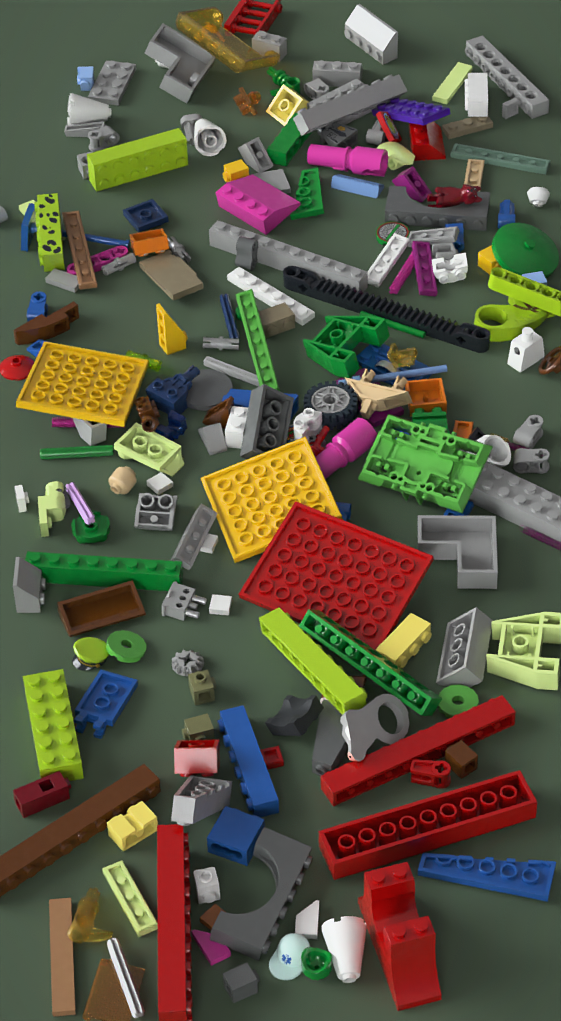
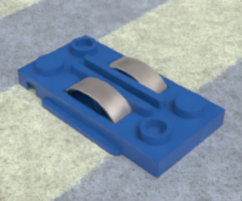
M370 344L356 356L358 364L362 366V369L365 368L368 372L373 370L376 375L429 367L385 344H382L380 347ZM432 374L406 379L407 381L428 379ZM388 380L383 382L393 386L395 380Z

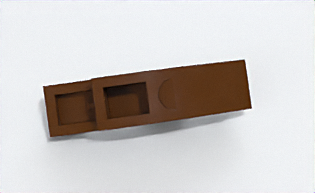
M73 301L47 317L40 314L14 329L15 344L24 345L34 343L38 339L47 340L70 330V323L79 319L78 304Z

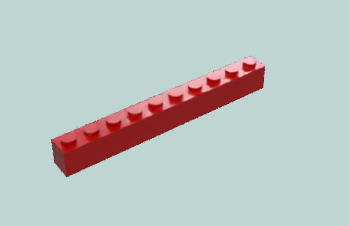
M503 695L492 698L481 705L474 706L463 713L456 714L445 721L438 722L427 729L420 730L409 737L384 746L371 754H366L365 758L361 761L348 762L335 770L326 772L321 775V790L334 807L409 773L411 762L414 759L436 761L445 757V750L452 744L455 745L462 740L469 746L515 725L516 711Z

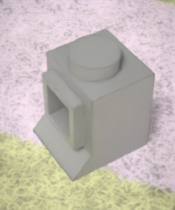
M453 243L432 244V259L444 257L445 260H451L454 255L458 254V250L455 249Z

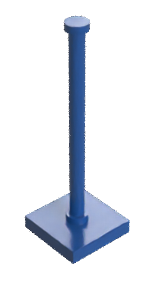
M29 203L21 224V250L27 252L33 235L37 232L35 223L36 212L33 203ZM62 230V237H67L66 230ZM85 234L86 241L113 246H125L129 249V239L124 241Z

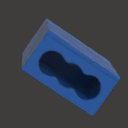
M225 806L207 837L208 853L248 866L253 857L255 843L265 827V819Z

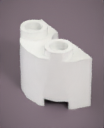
M466 253L456 254L451 260H445L444 257L432 259L433 273L441 284L452 283L466 278L468 271Z
M306 408L296 416L294 420V440L306 437L309 442V436H316L322 429V412Z

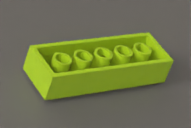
M177 128L87 154L89 181L97 192L187 166V139L182 131Z
M63 669L23 676L40 777L43 778L60 771L64 778L67 777L69 781L84 779Z

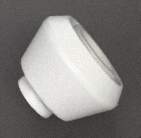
M532 187L527 191L529 202L534 207H542L546 204L550 192L543 187Z

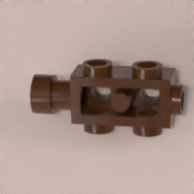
M148 396L139 397L134 403L142 420V428L146 432H153L157 425L160 424L158 417L161 416L154 400L150 401Z

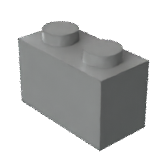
M258 31L252 38V54L280 62L287 55V38L266 33L265 31Z

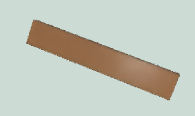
M62 212L80 290L97 288V281L80 212Z
M71 898L50 899L53 1017L76 1015Z

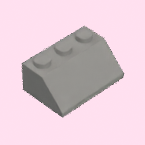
M314 61L312 70L313 80L320 78L329 87H340L355 79L361 81L363 66L362 63Z

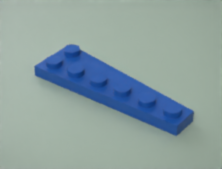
M423 853L418 868V876L548 902L556 862L542 860L516 862L515 859L507 858V861L494 860V857L473 859L472 856Z

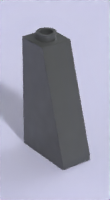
M325 699L322 701L324 709L320 712L312 756V773L319 776L337 769L348 751V745L342 736L343 725L340 722L342 714Z

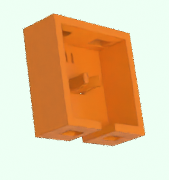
M163 228L129 234L131 248L135 256L144 257L152 252L156 254L164 253L165 250L169 249L167 235Z
M442 378L411 380L407 382L405 391L409 392L413 402L408 404L410 417L414 413L415 408H423L425 412H432L434 407H441L442 411L447 413V401Z

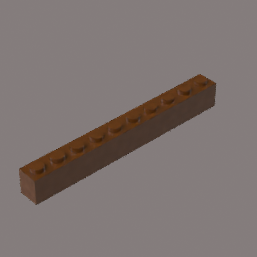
M142 764L1 855L0 897L18 887L19 884L28 878L35 876L43 868L52 865L63 855L69 854L80 844L86 843L97 833L104 831L107 828V822L114 816L120 814L124 816L132 805H136L141 801L145 803L149 799L156 797L161 792L160 779L145 764Z

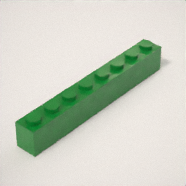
M27 551L25 561L42 571V578H46V583L112 587L133 580L136 589L169 591L173 582L176 581L181 585L183 582L182 561Z

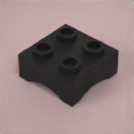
M288 695L284 699L280 711L274 717L268 718L265 724L274 736H302L307 732V728L319 717L324 707L316 695H311L306 699Z

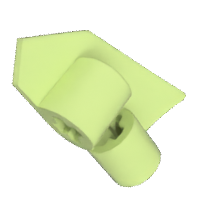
M385 142L377 147L378 149H386L388 151V167L391 170H396L404 165H413L415 155L398 142Z

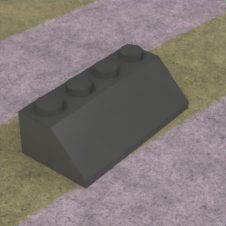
M265 384L251 391L240 457L247 460L286 444L294 401L293 397Z

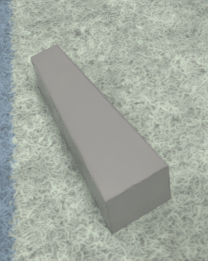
M105 121L66 125L64 132L66 137H88L90 131L102 128L106 124Z

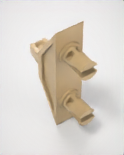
M365 369L360 380L344 377L350 388L354 389L358 400L361 402L360 413L362 418L369 419L374 411H385L413 403L409 392L403 390L408 382L405 377L400 379L397 376L391 388L371 383L376 375L373 370L368 372Z

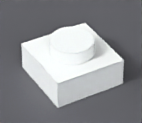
M22 485L15 486L19 513L27 511L26 503H29L28 493L23 491Z

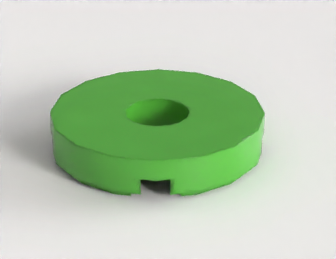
M115 631L107 639L106 650L112 657L114 655L120 662L134 663L144 657L146 643L142 637L131 631Z
M450 685L439 693L442 700L438 705V709L448 719L479 705L478 695L468 686ZM461 701L463 704L456 705L453 702Z

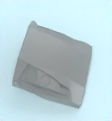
M139 493L134 528L159 531L173 530L178 497L173 495L172 498L169 494L156 496L150 493Z

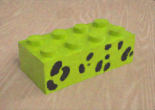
M58 193L37 195V202H34L40 266H44V272L52 271L54 268L65 270Z

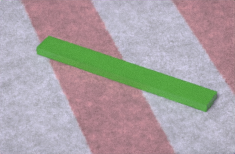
M250 289L237 293L235 295L259 385L265 384L280 391L253 290Z

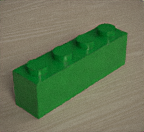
M295 113L288 120L286 126L282 128L280 134L275 137L273 143L267 148V154L273 164L286 167L312 133L301 136L293 120L298 113Z

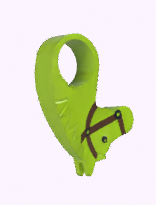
M508 297L510 305L489 304L478 308L475 313L474 325L485 328L490 332V342H503L513 340L521 335L523 328L530 327L534 330L546 318L556 315ZM494 320L501 323L502 325L490 326L484 324L482 321Z

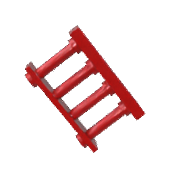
M240 0L224 24L225 38H231L236 32L255 35L258 31H265L267 33L278 14L282 12L281 0H275L274 4L254 0ZM257 7L268 9L269 11L263 12L258 10H252L250 8ZM250 15L261 17L264 19L261 21L256 19L245 18V16ZM243 23V24L258 26V28H257V29H253V28L243 27V26H239V25H241V24Z

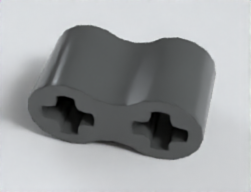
M242 236L238 238L235 259L237 267L251 271L255 269L257 264V240Z

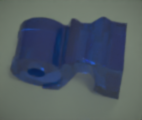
M171 410L168 415L169 425L166 427L160 424L155 432L174 442L175 439H178L179 435L184 434L187 424L185 416Z

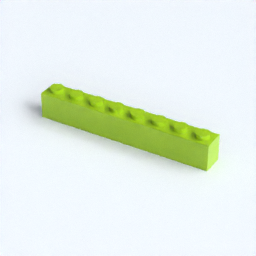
M277 608L259 617L262 633L342 715L348 710L362 709L367 704V694L364 688L359 687L354 679L348 676L343 668L337 665L329 654L327 655L322 647L316 644L308 633L306 634L299 627V624L291 619L288 613H285L281 608Z

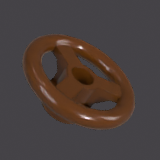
M561 346L551 350L542 359L538 367L541 375L549 374L552 371L557 374L561 371Z

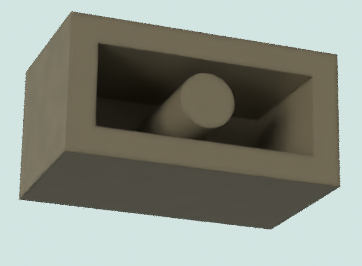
M285 302L259 311L266 338L295 328V314Z

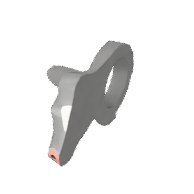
M382 694L371 700L362 709L348 710L340 717V722L343 725L342 736L348 745L349 760L355 762L363 760L367 749L375 739L391 745L405 737L409 728V713L400 699L391 694ZM381 705L389 707L396 716L397 729L394 734L386 732L379 723L378 710Z

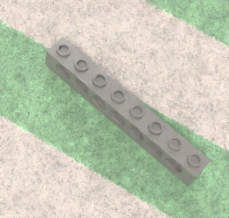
M483 35L466 41V55L484 73H487L490 79L511 99L517 98L519 100V107L533 119L549 113V99Z

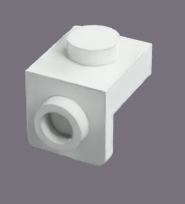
M215 867L195 870L193 874L198 903H212L220 900L219 881Z

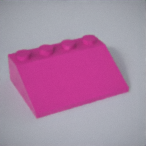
M255 175L227 182L215 192L219 207L265 235L301 205V202Z

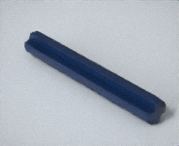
M221 294L220 303L230 339H239L240 342V335L229 295Z

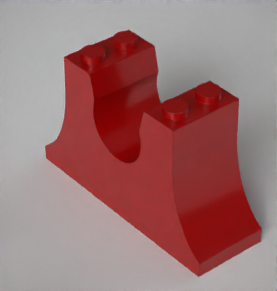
M408 862L364 872V895L358 897V904L364 921L367 924V929L397 1010L401 1011L442 1000L436 967V933L429 916L421 918L418 916L415 902V880Z

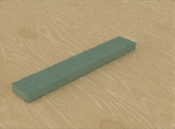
M457 143L454 144L450 153L451 158L467 161L468 159L485 160V164L545 175L551 160Z

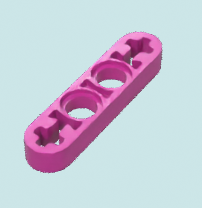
M116 246L90 256L94 273L102 270L101 267L103 265L113 262L115 258L127 255V247ZM74 263L67 266V273L76 275Z

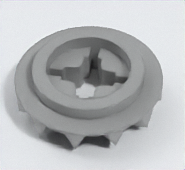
M183 649L182 653L176 652L175 657L172 658V669L182 676H188V674L201 671L204 666L203 657L199 652H194L192 649L190 651ZM187 659H190L191 661H189L188 664L185 666L184 662H186Z

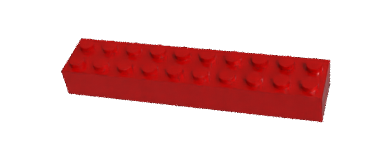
M518 770L318 831L319 848L333 879L336 880L536 818L537 800L521 771Z
M178 824L157 825L159 1021H193L191 994L192 944L190 936L191 888L189 881L190 846L188 833H184V826Z

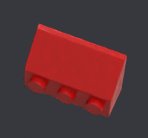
M434 121L426 125L409 123L408 132L411 151L415 155L414 161L446 159L442 131L438 124Z

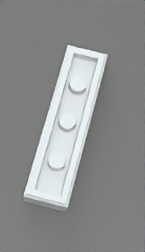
M393 234L368 270V284L379 288L409 245V238Z

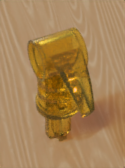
M96 887L94 889L89 888L86 897L79 900L74 920L67 931L69 939L75 943L101 942L110 939L113 935L112 931L93 927L94 919L100 910L98 900L101 893Z

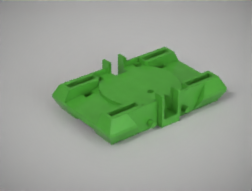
M388 414L366 458L358 480L399 491L406 501L410 495H413L419 505H422L423 500H427L463 514L493 446L468 438L458 437L455 432L448 434L446 428L430 423L426 427L424 422H421L419 425L410 420ZM397 430L404 431V432L410 433V434H412V435H408V434L399 432V431H397ZM461 449H462V450H465V451H468V452H471V453H474V454H470V453L463 452V451H461ZM382 466L387 472L381 470Z

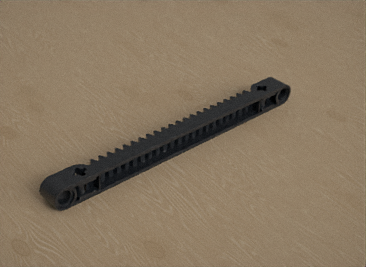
M288 266L283 270V285L290 291L357 313L364 311L424 331L426 336L477 353L487 352L490 348V332L485 328L470 323L458 325L456 320L453 323L450 318L445 321L444 316L439 319L437 314L433 317L431 312L426 314L425 310H422V312L418 308L413 310L412 306L409 308L406 307V304L401 306L398 301L394 304L392 299L388 302L386 297L382 300L380 295L376 298L374 293L369 296L367 291L363 294L361 289L357 292L355 287L351 290L349 285L344 287L343 283L338 285L337 281L332 283L330 279L326 281L324 277L319 279L315 273L303 268Z

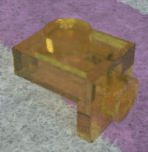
M392 343L387 352V357L394 368L408 367L415 364L418 352L416 348L398 350L396 344Z

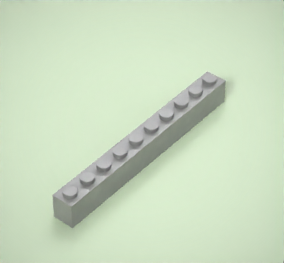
M218 220L209 229V241L212 247L237 255L236 243L240 236L258 241V263L281 271L288 266L303 268L315 273L319 279L324 277L326 281L330 279L332 283L337 281L338 285L343 283L344 287L349 285L351 290L355 287L357 292L361 289L364 293L368 288V272Z

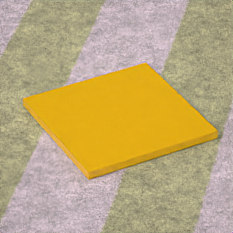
M44 341L17 398L16 408L124 427L149 367V360Z
M306 437L201 478L211 506L218 513L216 518L235 563L265 552L295 501L343 520Z

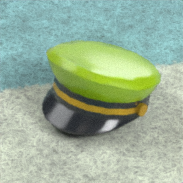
M81 638L73 646L75 655L72 661L73 665L79 670L99 668L106 662L109 656L106 650V643L98 638Z

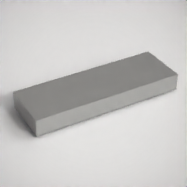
M456 226L411 231L408 237L410 239L408 247H412L413 241L430 242V245L456 242L460 232L459 228Z

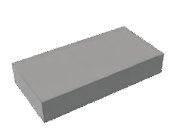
M56 268L45 278L46 283L74 293L79 289L76 275Z

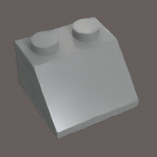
M16 557L13 591L17 613H41V605L45 604V593L42 592L46 590V578H42V571L21 557Z

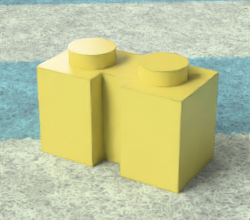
M141 801L129 807L124 816L122 814L114 816L107 822L108 836L124 852L157 831V816Z

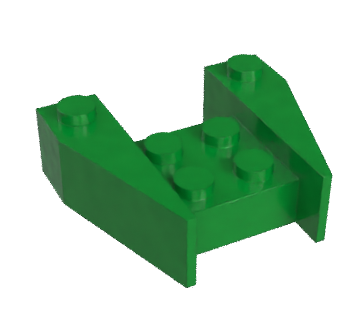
M325 316L327 325L312 341L303 339L308 358L335 376L351 379L360 369L356 354L352 351L358 343L363 342L380 347L390 337L386 319L375 316Z

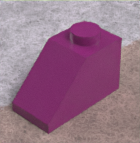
M413 166L404 170L392 180L395 186L406 187L408 196L420 203L427 198L429 193H432Z

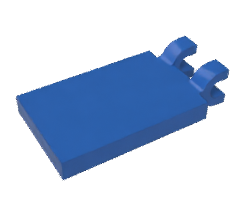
M100 669L75 708L76 717L74 723H77L75 731L83 733L87 722L94 723L93 728L96 731L93 735L96 738L102 739L106 726L113 727L138 687V680Z

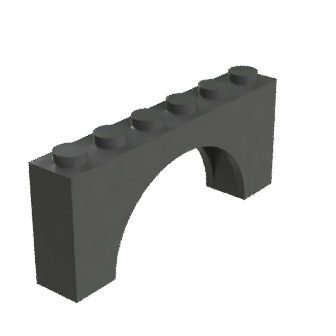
M389 186L385 207V223L394 221L407 226L445 228V224L463 223V229L486 231L490 192L478 191L477 196L482 198V201L479 203L468 205L462 203L453 207L435 208L424 206L412 200L404 186Z
M264 827L255 843L253 856L262 860L271 870L275 879L276 891L264 906L253 912L231 914L220 911L212 927L210 940L226 945L228 948L257 961L260 960L262 954H267L271 946L269 940L271 936H276L280 924L277 923L279 919L284 920L288 911L286 905L288 902H293L297 892L295 887L296 885L300 886L304 879L305 873H303L304 868L309 869L313 860V857L310 856L312 847Z

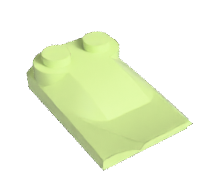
M137 422L114 443V449L118 451V455L122 459H134L172 477L184 466L181 445L154 431H144L142 425Z

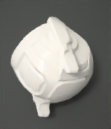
M484 435L476 440L493 446L487 462L499 468L509 464L511 450L509 444L497 435Z

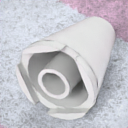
M70 93L67 110L70 116L67 117L68 125L107 121L108 118H111V108H109V105Z
M199 119L194 126L195 148L204 156L219 154V151L222 148L224 149L227 141L224 131L207 119Z
M354 916L341 917V921L334 922L333 918L322 925V933L327 948L332 955V962L337 977L344 983L355 982L361 973L367 924L364 923V919Z

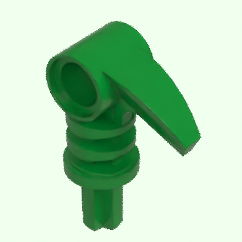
M272 66L268 68L267 74L273 78L274 84L280 87L284 84L300 94L299 78L290 77L284 70H277ZM280 89L270 90L271 96H276Z

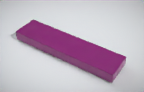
M413 241L412 251L419 295L436 297L438 291L436 278L433 273L430 242Z

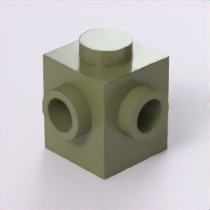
M208 670L188 674L189 689L194 704L199 705L215 701L214 689H216V682L214 677H210Z

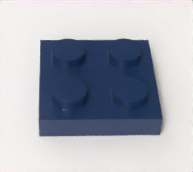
M153 199L123 210L124 217L138 233L169 222L167 214Z

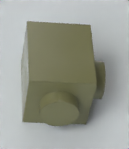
M208 713L184 720L185 728L182 729L184 740H215L214 728Z

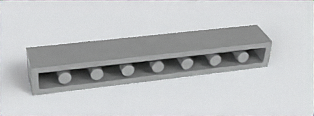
M388 75L382 81L378 79L372 82L370 86L365 84L357 91L352 89L346 95L342 93L333 100L331 98L326 99L322 102L323 104L319 105V103L310 106V109L303 108L297 112L298 115L293 120L301 136L377 107L378 104L387 103L393 98H400L407 92L400 75Z

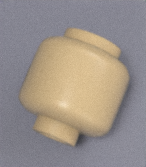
M118 467L109 477L110 489L115 494H128L137 482L136 473L130 467Z

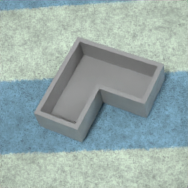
M164 23L154 34L144 53L169 68L159 88L185 103H188L212 68L217 54ZM195 71L201 73L192 87L188 85Z
M418 515V550L432 555L434 560H457V589H497L496 516Z

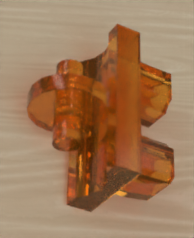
M243 87L239 88L240 94L234 96L233 99L242 115L244 116L250 112L253 116L256 115L257 112L253 104H258L261 100L260 93L258 91H251L247 95Z

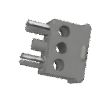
M175 581L162 603V616H169L182 621L185 620L186 616L198 619L200 613L193 610H197V603L205 605L207 599L195 595L194 588L178 584Z

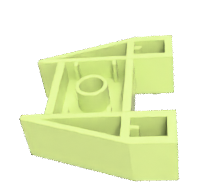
M541 612L492 621V640H500L498 654H486L487 672L536 689L558 690L560 659L541 657L542 643L561 644V613Z

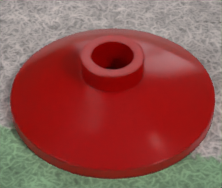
M24 355L10 356L1 362L0 374L8 380L26 379L34 361Z

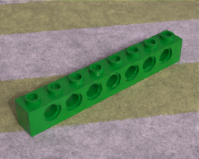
M308 609L299 625L301 629L421 716H432L442 700L440 696L320 610Z

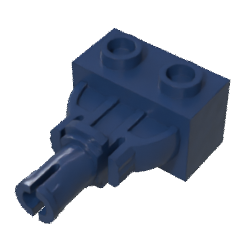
M192 365L184 374H175L173 377L164 380L157 378L146 388V394L150 401H155L159 410L176 419L188 408L186 400L188 390L192 388L191 381L200 374V370Z

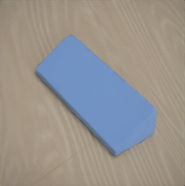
M341 174L334 175L331 182V188L372 198H378L384 188V185Z

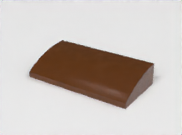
M133 580L57 602L60 618L69 637L146 615Z

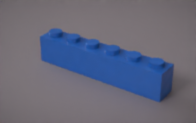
M244 705L220 711V720H217L220 732L224 733L223 742L225 748L229 747L230 749L228 751L231 764L235 763L236 779L241 780L240 789L242 795L247 797L245 802L248 812L252 811L253 815H257L260 818L279 813V799Z

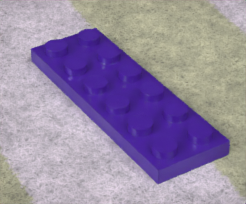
M399 97L391 99L389 103L378 104L377 108L372 109L373 116H376L379 111L388 112L393 120L426 125L451 114L450 109L442 107V105L436 106L432 103H419L416 100H402Z

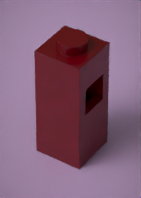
M60 771L14 789L15 804L22 817H28L70 799L69 790L71 789V784L67 777L64 778Z

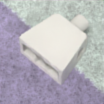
M530 327L523 328L522 334L511 342L507 364L520 373L544 358L543 338Z

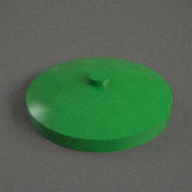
M509 223L502 226L493 238V255L503 269L521 276L522 274L543 271L545 278H548L558 266L559 253L555 243L546 233L532 225Z

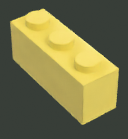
M410 613L377 647L376 651L399 668H404L408 660L418 653L420 647L430 640L432 635L431 623Z

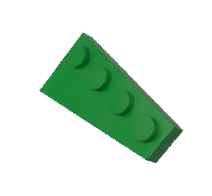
M319 168L302 170L298 183L299 188L296 191V200L301 202V205L290 214L291 220L324 214Z

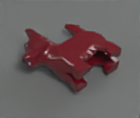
M463 184L461 189L456 187H436L435 192L437 194L429 193L427 195V202H436V204L428 205V207L447 208L462 203L467 205L479 203L482 201V198L477 196V192L481 190V187Z

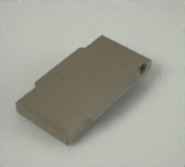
M170 250L139 262L140 268L173 301L203 289V282L197 277V273L180 257L172 255Z

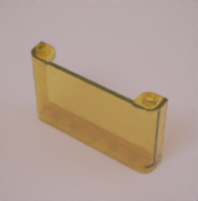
M216 7L183 11L177 15L176 27L178 30L236 73L275 66L278 63L280 55L275 51L269 50L263 57L221 26L223 14Z

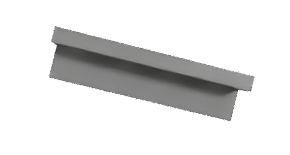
M202 503L192 515L170 561H182V567L190 570L218 514L217 512Z

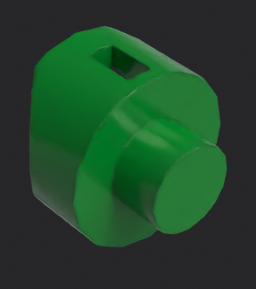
M314 947L305 948L301 956V968L304 975L312 980H320L327 977L332 970L331 953Z

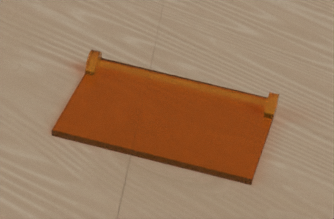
M103 958L99 962L82 1018L88 1021L91 1018L101 1021H130L132 1013L113 961ZM128 965L139 992L145 969Z

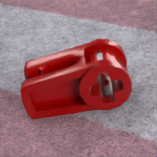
M412 760L410 766L412 783L439 789L447 788L450 785L451 777L449 774L451 767L446 761Z

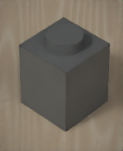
M248 963L223 973V985L233 1003L258 993V982H260L256 970H251Z

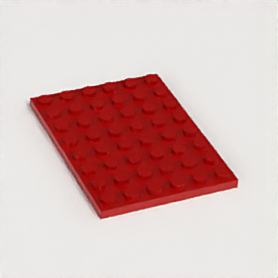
M295 501L238 595L241 599L270 611L281 608L290 615L292 620L301 623L308 609L320 610L376 650L394 630L434 558L430 554Z

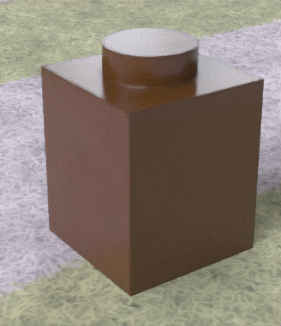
M462 740L455 745H450L445 750V761L449 763L451 770L461 779L478 768V755Z

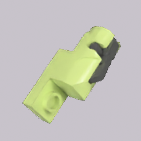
M50 482L46 485L45 496H38L41 537L49 536V528H52V522L63 520L66 509L71 506L66 488L62 482Z

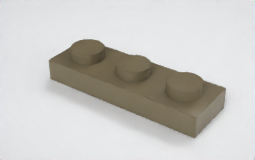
M489 116L471 117L442 125V131L448 139L493 128V121Z

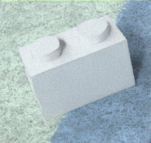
M232 406L225 428V442L228 448L241 449L248 412L247 407Z

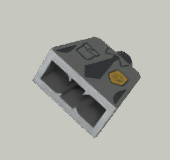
M337 122L317 131L318 135H320L321 145L346 148L347 146L353 147L358 143V130Z

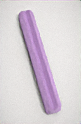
M75 483L66 484V491L85 523L88 525L94 523L95 516Z

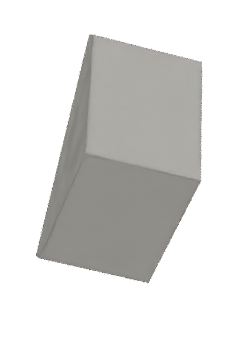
M221 423L198 429V433L209 455L227 451Z

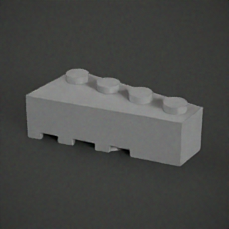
M190 775L174 794L171 821H176L178 825L189 826L224 809L225 806H230L232 781Z

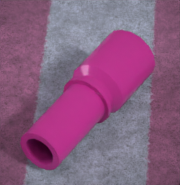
M310 144L307 162L309 165L331 167L334 170L345 172L351 170L353 174L384 177L388 167V151L386 149L362 146L352 149L350 146L341 148Z
M363 418L355 419L332 438V443H328L325 449L315 457L325 479L340 467H345L348 462H354L373 446L377 433L367 420Z

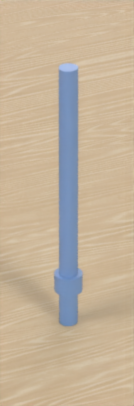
M441 365L375 375L371 383L395 380L397 376L402 379V377L409 378L447 372V366ZM360 375L352 376L351 379L360 380L361 377ZM345 379L338 380V384L339 382H343L344 386L347 384Z

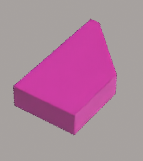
M195 929L191 931L192 937L211 966L231 956V952L226 945L210 940L211 933Z

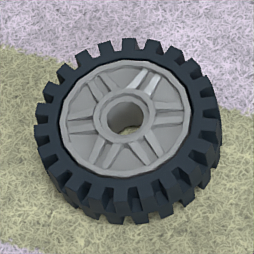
M325 381V385L318 383V387L314 385L311 387V390L307 391V394L304 396V409L312 408L314 411L322 412V428L323 426H328L330 430H333V427H336L338 430L341 429V425L347 427L348 423L350 424L353 422V419H356L358 415V397L354 389L350 388L348 384L344 386L343 382L337 384L336 381H332V384H329V381Z

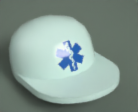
M290 933L280 940L276 951L269 961V969L274 977L280 980H292L301 974L302 952L305 948L310 947V943L304 936Z

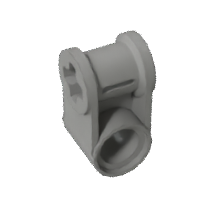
M320 78L305 83L303 86L306 95L312 100L329 92V86L322 82Z
M107 125L88 133V138L90 139L89 150L93 152L114 146L120 140L119 134Z
M539 415L529 416L522 426L516 430L513 443L527 449H533L538 440L543 436L541 428L543 418Z
M519 448L514 452L513 468L518 473H546L550 468L548 463L550 454L546 449Z

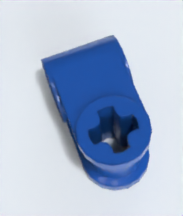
M39 291L31 295L30 304L27 309V322L40 314L47 317V296L44 292Z

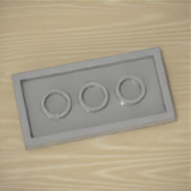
M106 60L88 98L104 104L119 106L136 71V64Z

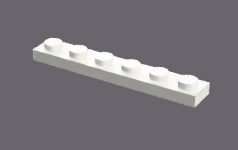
M241 267L236 268L227 275L228 281L244 291L252 289L256 298L271 307L285 302L295 314V321L302 326L315 317L314 311Z

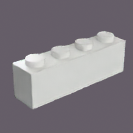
M468 73V79H465V110H468V117H488L487 73Z

